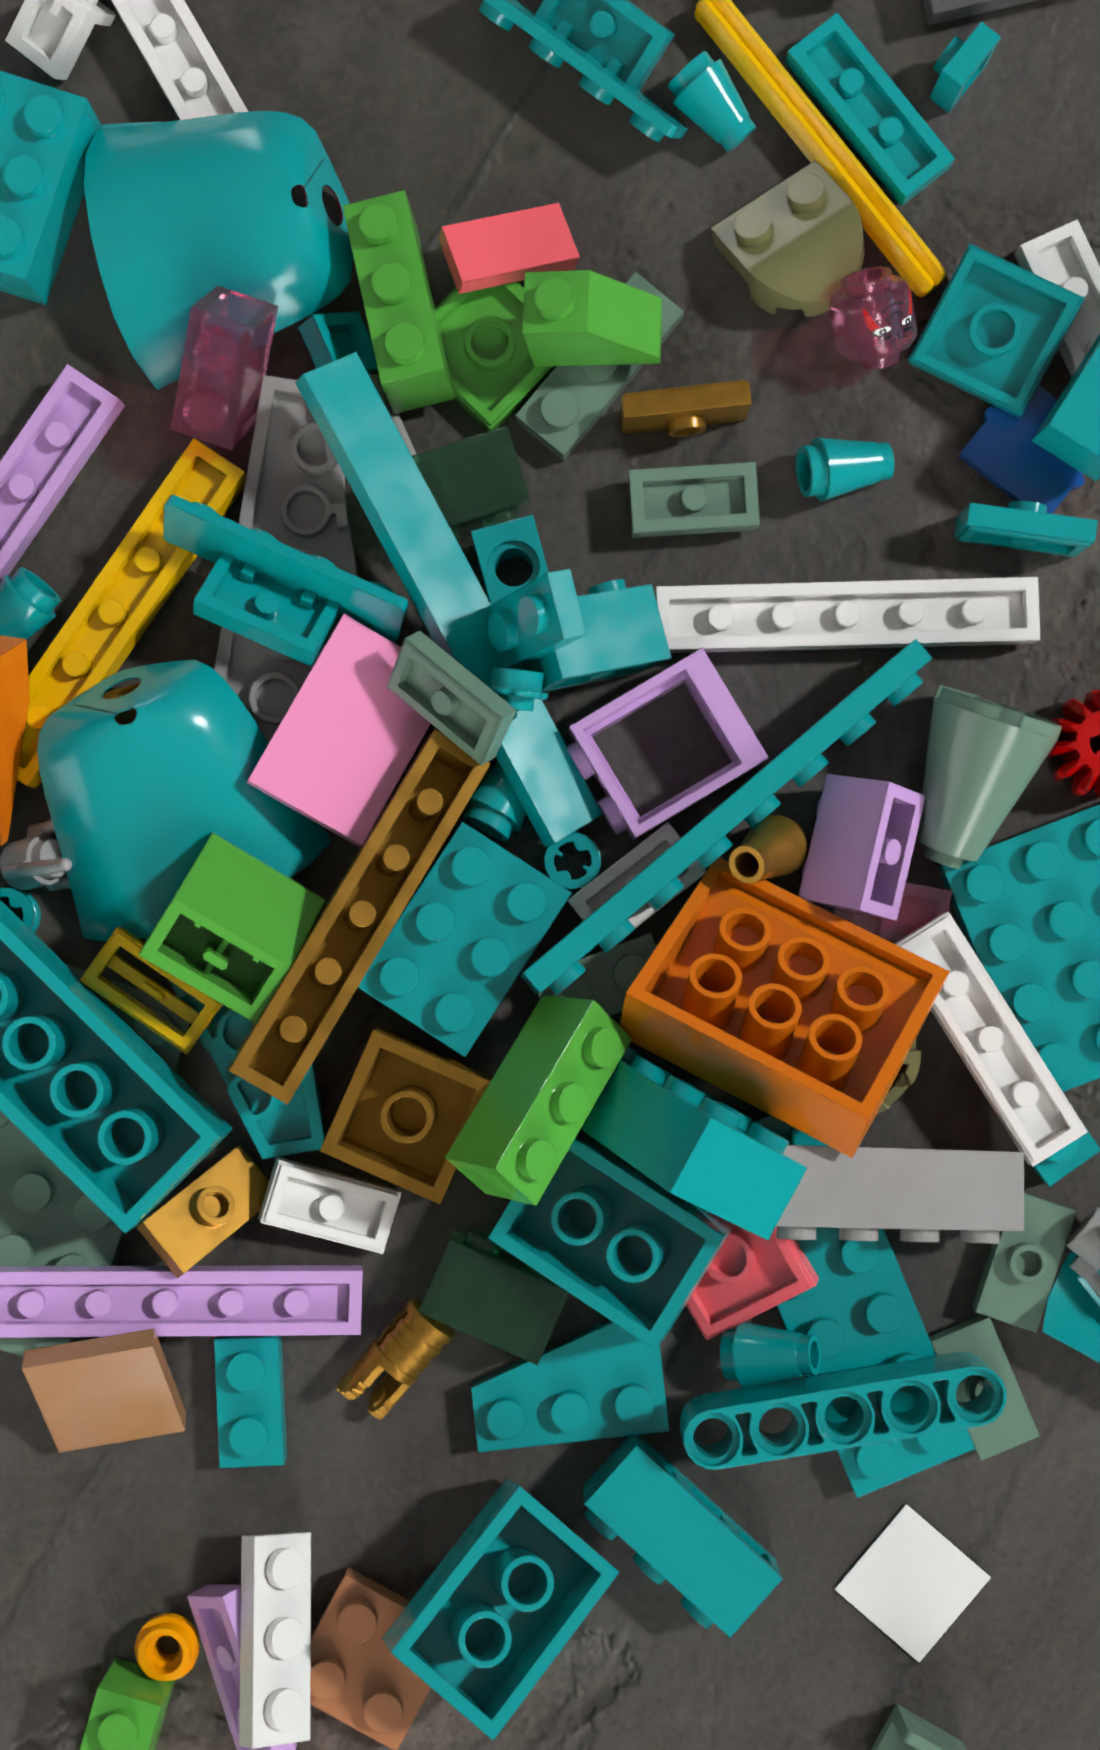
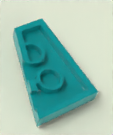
M612 1321L605 1324L601 1322L580 1332V1335L547 1351L543 1352L541 1350L472 1382L471 1386L478 1452L669 1431L660 1344L654 1350Z

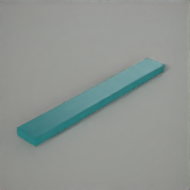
M357 352L304 373L295 384L434 643L490 687L492 667L502 668L498 652L491 645L488 636L489 615L487 607L491 604ZM522 666V667H516V668H511V669L525 670L524 666ZM541 699L534 700L533 712L517 710L496 758L541 842L546 847L557 843L601 816L602 812L568 753V748Z

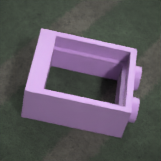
M703 647L569 726V735L573 743L566 746L583 779L585 780L594 775L606 797L597 803L615 834L617 835L627 830L633 841L769 759ZM684 683L732 763L640 817L593 737Z

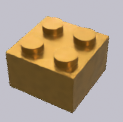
M378 1027L372 1031L320 1152L441 1204L456 1170V1167L445 1157L493 1079V1076L385 1028Z

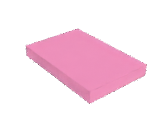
M343 614L246 783L354 845L361 847L431 724L387 687L401 647Z

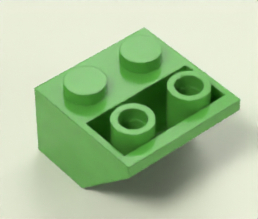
M212 832L144 942L139 956L250 1021L257 1023L290 970L325 899Z

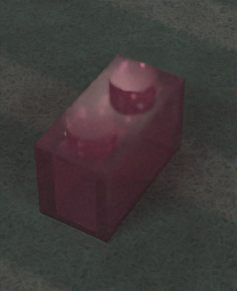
M218 285L191 307L171 430L232 450L255 426L263 375L266 374L279 306Z

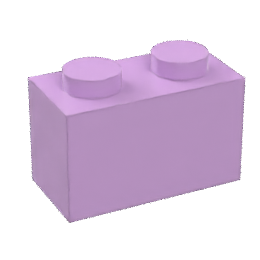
M827 774L823 793L817 805L816 823L808 857L802 869V882L798 896L809 902L832 909L897 921L926 796L889 781Z

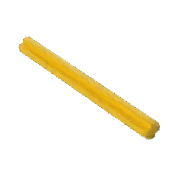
M699 0L695 5L696 10L694 14L696 20L810 163L816 160L853 201L859 211L862 228L915 295L922 298L938 288L947 276L946 269L731 0Z

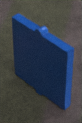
M1040 385L1021 419L1000 408L989 407L983 413L985 422L957 456L1014 501H1031L1047 506L1046 513L1049 514L1056 510L1071 489H1079L1085 482L1082 476L1083 473L1032 442L1035 434L1058 400Z

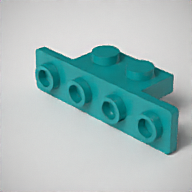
M483 0L478 10L498 26L510 31L515 23L531 35L533 39L528 47L539 57L557 68H560L565 60L581 72L583 76L578 84L593 97L607 105H610L613 99L616 98L631 109L633 114L629 122L649 138L660 142L664 135L674 139H682L689 128L641 92V89L675 34L631 1L543 0L536 14L518 0Z
M170 495L165 503L164 539L175 546L216 563L194 599V615L311 667L338 618L341 619L343 614L353 618L393 643L398 641L403 632L409 602L406 598L397 595L388 586L379 582H368L337 568L324 557L308 555L277 541L275 537L266 531L250 529L219 515L214 509L203 503L189 502L176 495Z

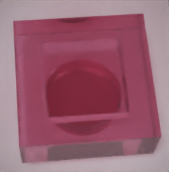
M906 883L897 921L878 918L875 935L894 944L941 913L949 912L952 891Z

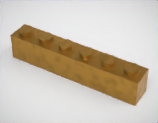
M436 729L427 737L376 820L364 844L358 850L309 931L290 970L257 1023H254L228 1065L227 1070L288 1105L489 768L490 762L481 766Z

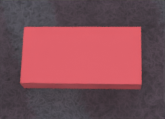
M559 203L442 226L438 238L459 294L525 280V272L574 270L580 258Z

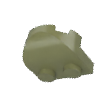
M816 160L711 227L714 245L747 282L750 299L768 313L775 314L777 308L790 310L802 309L806 317L823 314L844 302L859 284V272L865 256L863 228L859 211L849 196Z

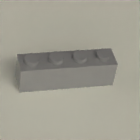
M788 1145L784 1151V1154L807 1167V1170L776 1225V1238L816 1240L817 1227L839 1228V1240L878 1241V1228L900 1229V1241L939 1242V1230H960V1242L996 1244L1000 1243V1231H1024V1152L858 1147L854 1157L851 1158L830 1146Z

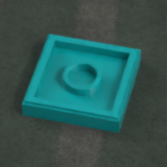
M969 243L914 347L908 363L1021 419L1084 304L1085 298Z

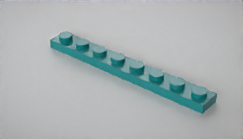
M917 639L909 643L519 976L536 995L544 991L548 986L556 995L561 993L586 971L579 962L584 955L597 944L605 953L610 951L635 929L634 925L628 920L632 914L645 903H648L654 911L659 909L684 887L677 878L679 874L695 861L704 870L733 845L725 835L741 821L745 820L753 828L781 804L774 796V793L792 779L798 787H801L822 770L829 762L821 753L837 739L840 738L848 747L870 729L876 721L869 712L885 698L893 706H896L919 687L923 680L916 672L932 659L929 653Z

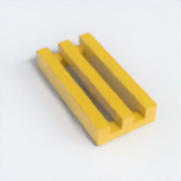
M117 927L79 981L187 1055L194 1048L197 1040L206 1031L223 1004L140 957L139 953L144 942L123 927ZM119 948H124L205 1005L201 1012L197 1011L116 954ZM108 966L191 1024L190 1028L184 1033L103 977L101 974Z

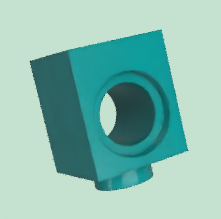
M533 515L471 531L474 549L490 604L495 603L549 572ZM517 558L527 562L533 571L529 580L520 586L503 584L497 578L496 573L504 561Z

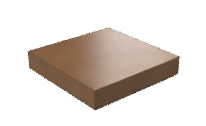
M154 1328L24 1351L22 1371L59 1453L185 1431L186 1411Z

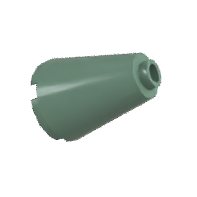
M940 684L933 700L922 795L926 797L916 840L919 843L927 846L924 857L956 869L961 868L963 860L978 861L1057 742L1062 726L1023 710L979 698L978 695Z

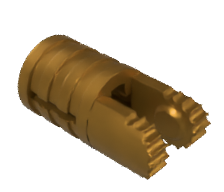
M412 1297L405 1304V1309L396 1315L393 1323L383 1330L380 1338L372 1342L337 1384L336 1390L349 1400H355L385 1370L387 1374L382 1378L380 1384L375 1387V1390L371 1392V1396L368 1399L369 1402L366 1405L368 1407L367 1411L378 1420L383 1419L419 1378V1374L424 1372L430 1365V1361L438 1356L442 1351V1347L448 1344L455 1336L448 1323L435 1310L415 1297Z

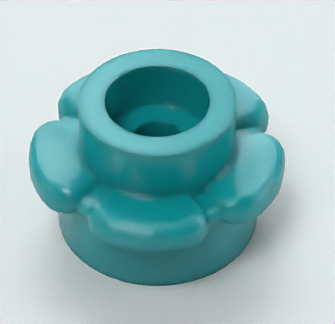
M492 667L489 688L516 710L533 712L535 699L546 700L548 698V693H542L544 673Z

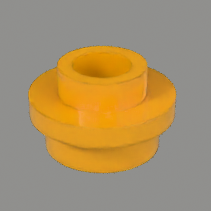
M163 1613L152 1617L143 1625L135 1641L134 1651L137 1663L142 1671L154 1680L174 1681L185 1676L195 1665L200 1653V1638L195 1626L185 1617L174 1613ZM163 1636L173 1637L179 1644V1651L172 1654L164 1652L159 1646L158 1639Z

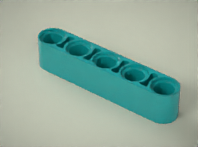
M955 1352L702 1394L694 1397L684 1406L680 1415V1431L686 1452L696 1465L705 1469L720 1470L984 1426L994 1422L1002 1414L1006 1405L1007 1391L1003 1380L980 1357L970 1352ZM981 1375L984 1381L980 1395L968 1402L956 1400V1389L959 1383L965 1377ZM904 1386L918 1387L920 1389L919 1400L911 1410L895 1412L890 1409L892 1396L899 1388ZM838 1397L855 1399L856 1408L848 1420L841 1423H832L825 1419V1410L833 1399ZM780 1407L792 1412L789 1426L781 1432L767 1433L759 1428L762 1415L772 1408ZM709 1418H718L728 1425L725 1436L719 1442L713 1444H704L693 1436L696 1427L702 1421Z

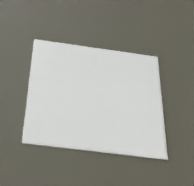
M906 1504L836 1586L835 1590L920 1663L991 1577Z

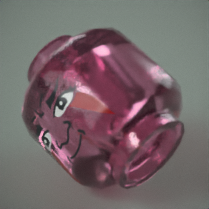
M882 266L860 269L846 275L841 280L842 287L831 296L829 305L838 353L848 360L861 361L865 369H881L895 364L900 359L899 353L910 347L917 338V323L909 282L900 276L892 275L890 268Z

